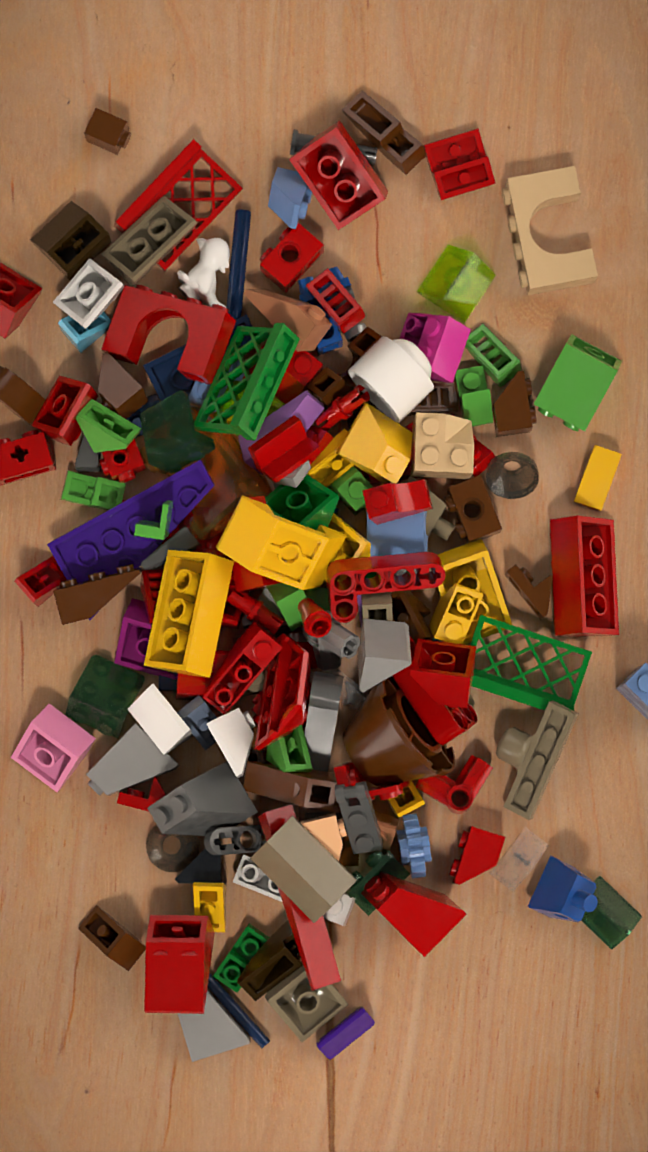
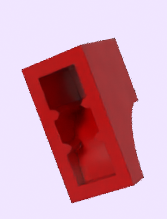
M424 479L400 484L387 483L362 490L368 517L377 525L433 509L427 482Z

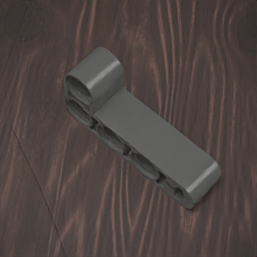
M316 671L314 672L304 735L313 770L328 772L344 676Z

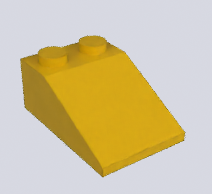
M482 539L437 554L446 574L443 583L437 587L440 598L455 583L483 592L484 594L463 645L471 643L480 615L512 625L488 550ZM484 622L480 634L482 638L499 633L495 625Z

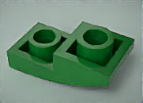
M249 923L213 977L238 993L241 986L238 984L237 979L257 951L270 937Z

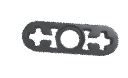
M252 825L212 829L206 834L204 845L206 850L212 855H229L257 852L267 841H262L261 835H264L262 826ZM244 831H248L253 838L252 845L249 848H245L240 842L241 834ZM231 838L232 844L215 845L214 839Z

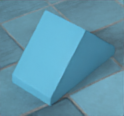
M103 312L86 329L70 316L61 319L58 324L63 334L82 353L108 331L112 320Z

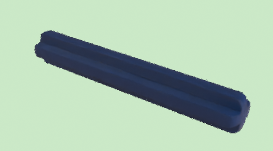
M243 209L236 210L226 305V308L229 310L228 313L235 320L242 315L251 212Z

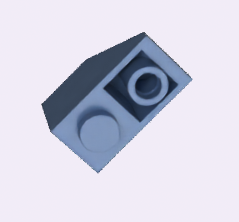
M277 167L271 185L268 207L290 228L296 229L299 219L305 220L308 204L311 202L313 193L297 171Z

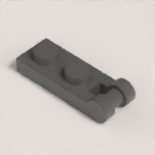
M366 781L356 782L355 786L348 787L345 784L335 785L336 801L340 806L353 854L383 850V840Z

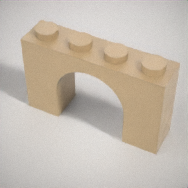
M575 166L507 178L505 188H502L504 205H509L511 215L507 216L510 233L515 232L517 242L513 243L515 260H520L522 270L518 272L521 288L526 287L527 295L595 283L598 277L592 248L565 254H553L541 249L534 242L530 233V220L536 212L545 207L578 201L581 192Z

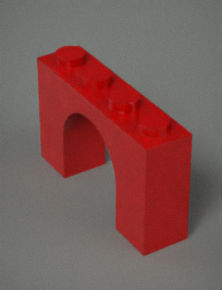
M139 284L136 285V288L125 285L101 350L108 352L116 360L137 365L150 331L163 320L181 318L186 320L188 324L189 335L177 370L187 379L211 385L222 362L236 320L228 313L229 310L218 304H212V307L204 306L201 301L187 297L186 301L177 299L176 295L167 291H161V294L154 293L152 289Z

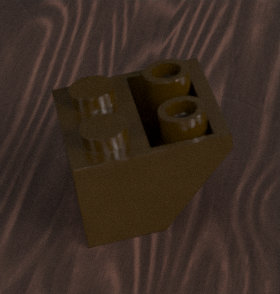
M73 201L68 203L30 239L70 281L89 258L93 260L111 243L109 233L87 211Z

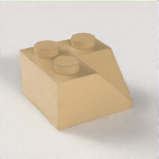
M416 412L413 418L411 476L470 479L474 470L472 421L449 414Z

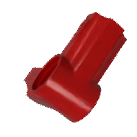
M471 755L456 781L444 775L419 779L415 787L448 807L451 812L463 814L471 807L493 767L482 759ZM456 792H462L466 795L468 802L462 807L455 806L452 803L451 796Z

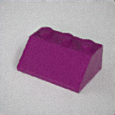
M132 598L123 616L114 664L177 680V674L144 666L152 624L149 623L144 601Z

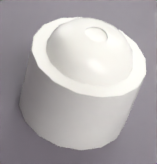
M382 336L348 370V374L353 382L365 388L362 392L368 391L370 395L369 400L386 416L398 423L434 389L430 379L432 368L429 359L414 343L405 339L391 340L388 337Z

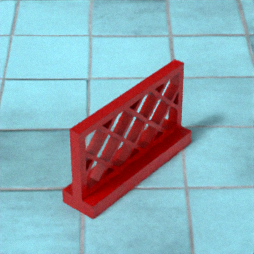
M194 139L114 224L121 233H124L160 198L166 196L169 191L171 198L168 199L173 203L191 202V217L196 222L203 223L197 229L195 226L192 235L189 238H184L180 242L183 244L177 250L176 247L172 249L173 255L166 262L161 260L157 263L164 272L243 189L201 149L202 146ZM200 159L210 166V177L194 178L193 166ZM190 170V178H183ZM214 171H215L220 177H214ZM178 182H190L191 198H174V186ZM194 182H210L211 197L194 198ZM214 182H226L234 190L227 197H215ZM195 202H211V214L208 218H195ZM215 202H222V203L215 209Z

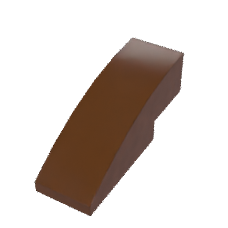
M361 91L342 109L343 113L375 147H378V150L405 175L426 157L423 145L403 129L399 120L364 91Z

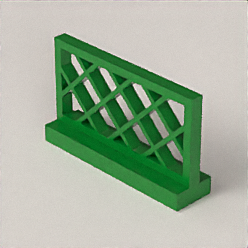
M275 323L273 328L237 326L193 427L197 431L238 434L246 440L255 441L300 338L284 323ZM244 336H251L252 340L240 348ZM267 339V342L264 348L262 349L260 344ZM255 348L257 353L245 361L244 355ZM239 360L240 365L229 373L231 365ZM256 364L253 373L250 374L249 369ZM244 373L245 379L234 386L233 380ZM228 385L229 390L218 398L220 390ZM245 390L242 398L239 400L238 394ZM233 399L234 404L223 411L221 406ZM216 410L218 416L206 422L208 416ZM233 416L231 423L227 424L226 420Z
M480 615L470 645L476 646L479 639L482 647L476 649V653L485 650L492 665L482 670L474 668L472 686L544 711L549 701L552 700L574 711V705L592 652ZM484 622L495 625L501 637L485 644L480 634ZM501 628L510 630L512 632L504 635ZM516 633L524 635L529 647L513 654L506 638ZM529 637L540 641L532 645ZM503 640L510 656L495 663L488 647ZM546 642L552 645L557 656L541 663L534 648ZM556 646L567 649V651L560 654ZM531 649L538 665L522 672L515 657ZM571 652L584 655L580 668L569 673L562 657ZM513 659L520 674L511 679L503 678L497 666ZM559 659L566 674L550 681L543 666ZM494 668L497 675L488 673L486 671ZM540 668L547 684L535 689L529 686L525 675ZM578 673L576 681L574 683L571 676ZM522 677L525 685L515 682V680ZM566 678L569 679L573 687L569 700L559 697L553 687L554 684ZM550 687L553 694L544 692L542 690Z

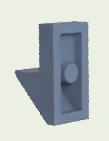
M198 695L177 713L190 728L197 741L207 750L216 740L206 724L217 717L200 695Z

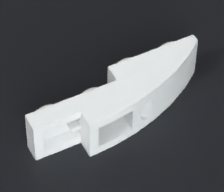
M243 854L233 883L282 902L277 885L250 859L251 857ZM344 894L323 915L324 919L346 926L356 898Z

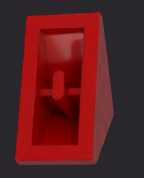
M51 556L17 577L14 582L39 607L54 594L53 591L56 588L60 587L59 582L67 579L54 556Z

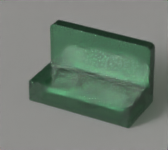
M598 876L594 880L596 889L593 893L598 900L597 907L592 912L585 911L581 921L612 950L629 936L642 916L601 876Z

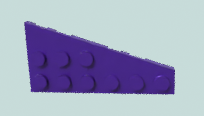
M200 459L47 545L66 579L76 578L77 583L89 580V574L105 571L106 576L117 573V567L133 564L134 568H138L141 566V562L150 556L164 540L134 536L136 523L140 520L160 522L163 503L171 500L173 501L169 529L170 534L215 486V483Z

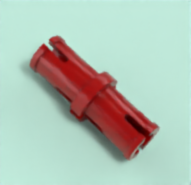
M357 385L344 397L336 398L332 402V406L318 416L315 420L316 424L320 425L325 421V424L320 429L328 431L340 420L348 419L355 409L369 401L370 395L368 391L360 395V392L365 388L362 385Z
M236 587L226 600L246 614L248 620L256 621L273 635L285 620L264 606L265 602L260 599L257 601L245 593V591L237 592Z

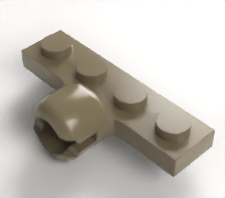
M552 700L549 701L534 735H529L516 727L507 729L498 743L496 755L499 759L515 766L517 777L503 807L528 820L533 819L579 713Z

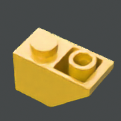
M455 583L439 600L432 616L429 628L433 637L448 643L463 644L484 595L483 592Z

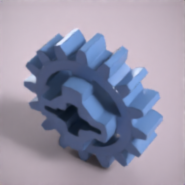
M417 813L403 815L404 830L397 831L402 866H410L412 879L426 877L425 862L432 861L427 827L419 826Z

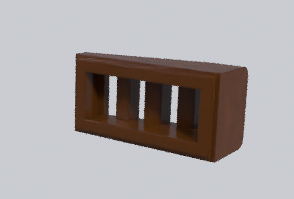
M456 382L433 383L434 389L432 391H437L438 405H432L430 392L426 396V406H421L420 402L407 416L415 415L416 412H458ZM443 390H448L449 405H444Z

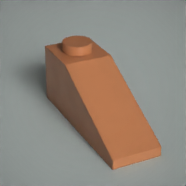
M246 289L243 293L273 326L275 323H284L300 338L295 349L296 351H314L332 326V323L325 317V312L316 305L266 289Z

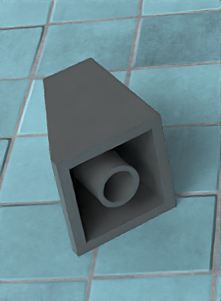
M228 761L180 785L147 808L162 834L206 836L210 830L216 828L235 827L258 813Z

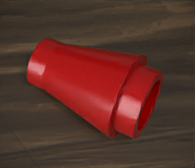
M311 598L301 600L298 604V610L301 614L305 632L316 638L327 635L332 627L330 614L318 606Z

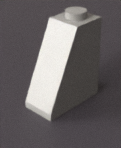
M135 723L86 774L91 779L87 784L98 795L104 792L106 795L111 796L151 780L154 776L158 777L176 770L179 764L168 753L164 755L148 734Z
M208 989L204 1014L178 1013L192 1062L250 1044L248 1034Z

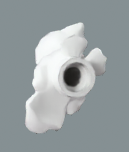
M214 237L207 240L198 238L196 240L200 250L199 262L188 274L181 270L177 272L178 279L182 283L178 289L185 299L190 297L201 300L208 307H212V304L225 307L217 300L215 295L217 284L216 272L220 270L222 273H225V268H229V246L221 238Z

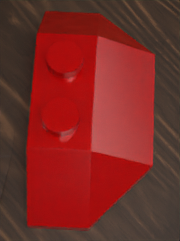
M284 633L276 638L283 648L267 665L265 670L254 748L259 751L290 734L300 725H303L308 715L306 701L311 691V683L309 682L311 671L309 652Z

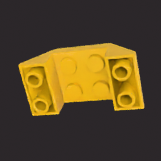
M242 495L216 548L251 572L301 590L321 587L327 575L328 566L335 560L347 536L342 532L323 525H319L318 529L314 530L274 515L269 505Z

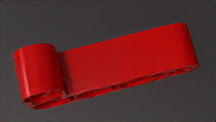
M418 552L333 561L327 568L328 602L332 617L340 623L352 621L358 612L357 595L428 589L440 586L445 580L446 574L439 556L433 552ZM398 570H407L403 575H394ZM370 572H377V575L373 578L365 577ZM339 575H348L345 580H335ZM340 602H349L346 607H337Z
M410 637V650L412 662L416 648V643ZM411 665L392 675L432 737L439 744H447L477 723L476 712L469 703L467 708H451L446 705L437 704L410 676Z

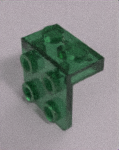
M182 390L143 411L140 415L148 463L170 474L182 470L184 466L204 458L206 454L215 450L214 439L195 431L189 397Z
M93 655L69 697L65 715L77 723H84L97 729L104 735L119 739L127 714L129 713L128 708L138 696L145 677L124 666L114 664V662L99 655Z
M387 849L374 851L365 860L368 865L360 873L357 870L352 873L357 881L346 891L350 898H356L355 903L368 916L376 908L361 892L365 889V884L372 877L378 876L383 872L405 880L410 875Z

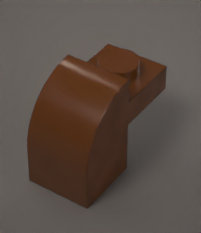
M0 366V402L19 418L31 424L38 415L45 399L12 371Z

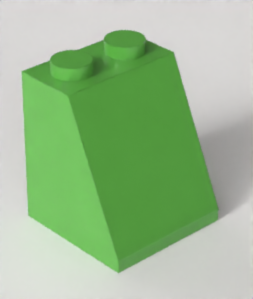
M571 334L534 405L538 406L537 410L543 415L551 418L555 415L564 420L563 424L574 431H579V429L585 431L618 372L622 360Z

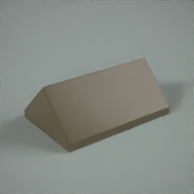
M163 196L102 253V256L133 287L194 230L197 222Z
M294 816L250 858L313 923L323 916L357 881Z

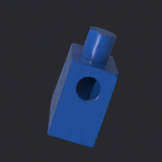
M550 855L528 907L550 918L580 922L585 911L592 912L597 907L598 900L593 895L596 883L575 867Z

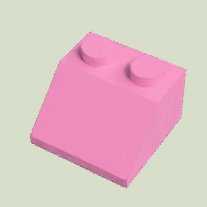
M48 704L31 721L11 758L54 791L58 792L84 759L96 738L51 704Z

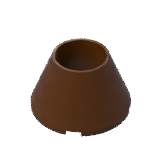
M392 676L372 687L343 732L344 746L352 763L361 775L375 786L444 776L455 768L453 747L447 748L446 744L441 745L436 742Z

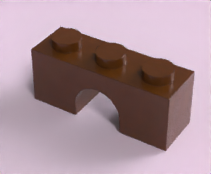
M368 326L347 346L353 356L348 370L382 337ZM326 366L306 386L311 394L324 404L325 410L332 406V402L336 398L344 397L357 386L348 374V370L338 375Z

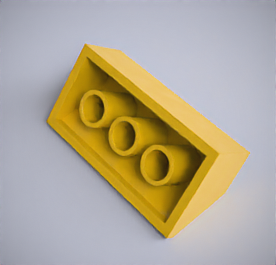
M168 550L144 666L210 678L234 561L211 553Z

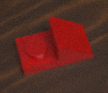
M154 776L148 799L144 798L145 792L128 788L127 794L119 792L117 804L149 812L147 808L167 794L158 778Z

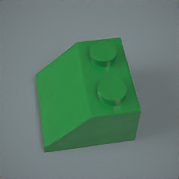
M306 474L297 488L279 485L265 499L266 504L269 505L274 515L317 530L319 525L329 526L339 496Z

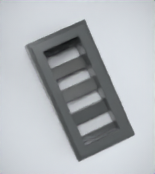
M83 435L75 462V469L78 472H100L101 464L99 460L101 459V452L94 453L85 435Z
M183 527L142 561L141 566L145 570H152L165 564L168 550L192 552L202 545L187 527Z

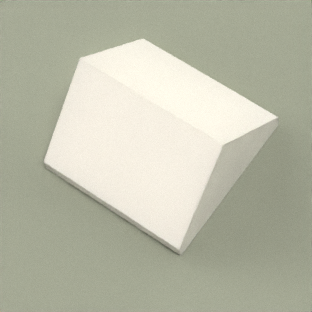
M154 684L149 686L128 708V711L164 755L193 736L190 728Z

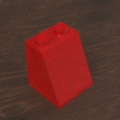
M383 872L378 876L372 877L365 884V889L361 892L424 957L467 915L445 894Z

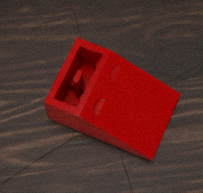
M150 915L145 954V1013L204 1014L215 936L208 916Z

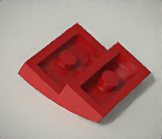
M479 129L423 145L440 200L496 184L489 158L485 154Z

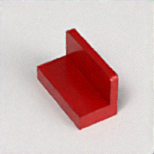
M295 415L248 447L257 470L275 483L321 452L320 446L308 438L301 420Z

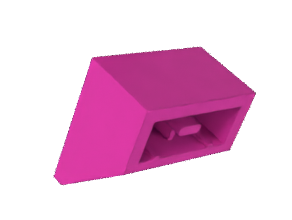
M408 312L399 339H405L414 343L426 355L432 368L430 378L432 381L453 383L471 329L450 316Z

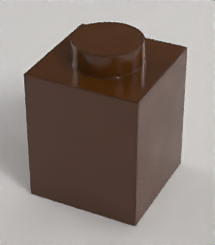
M95 108L84 135L87 142L118 155L121 147L125 149L128 145L131 132H129L127 121Z

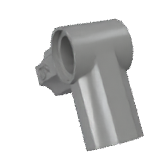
M328 610L326 612L332 618V627L327 635L316 638L308 635L304 627H302L304 637L313 647L317 667L323 671L335 670L341 666V659L343 657L350 659L355 656L358 647L361 645L359 636L341 626L340 622L336 621L332 617L331 611Z

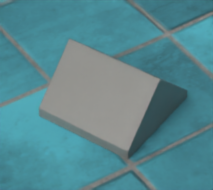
M363 618L360 634L361 645L358 647L357 656L359 689L365 692L410 666L412 662L409 626L405 622Z

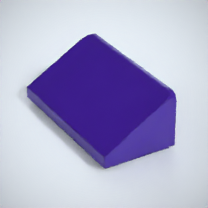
M360 1006L316 1042V1046L331 1060L374 1026L375 1022L365 1008Z

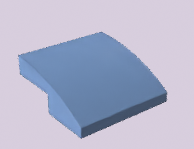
M427 511L379 525L371 521L367 513V541L371 543L370 557L427 552Z

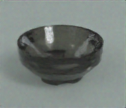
M506 452L496 456L488 464L486 471L487 486L494 494L502 498L517 499L527 496L534 491L539 482V472L536 463L529 456L519 452ZM514 461L520 464V468L510 471L505 469L504 465L507 462Z
M157 824L149 832L146 841L149 859L156 867L166 872L184 870L198 856L200 848L198 835L162 834ZM169 836L177 837L180 840L181 847L176 854H168L163 849V842Z

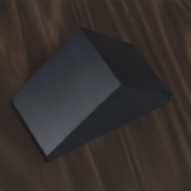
M219 838L214 839V844L220 846L222 841ZM205 848L175 880L178 883H222V855H212Z

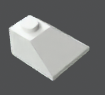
M89 258L53 303L86 329L117 298L124 285Z
M237 708L210 721L206 725L236 777L240 778L244 775L254 738V733L251 729L256 725L248 711L242 713Z

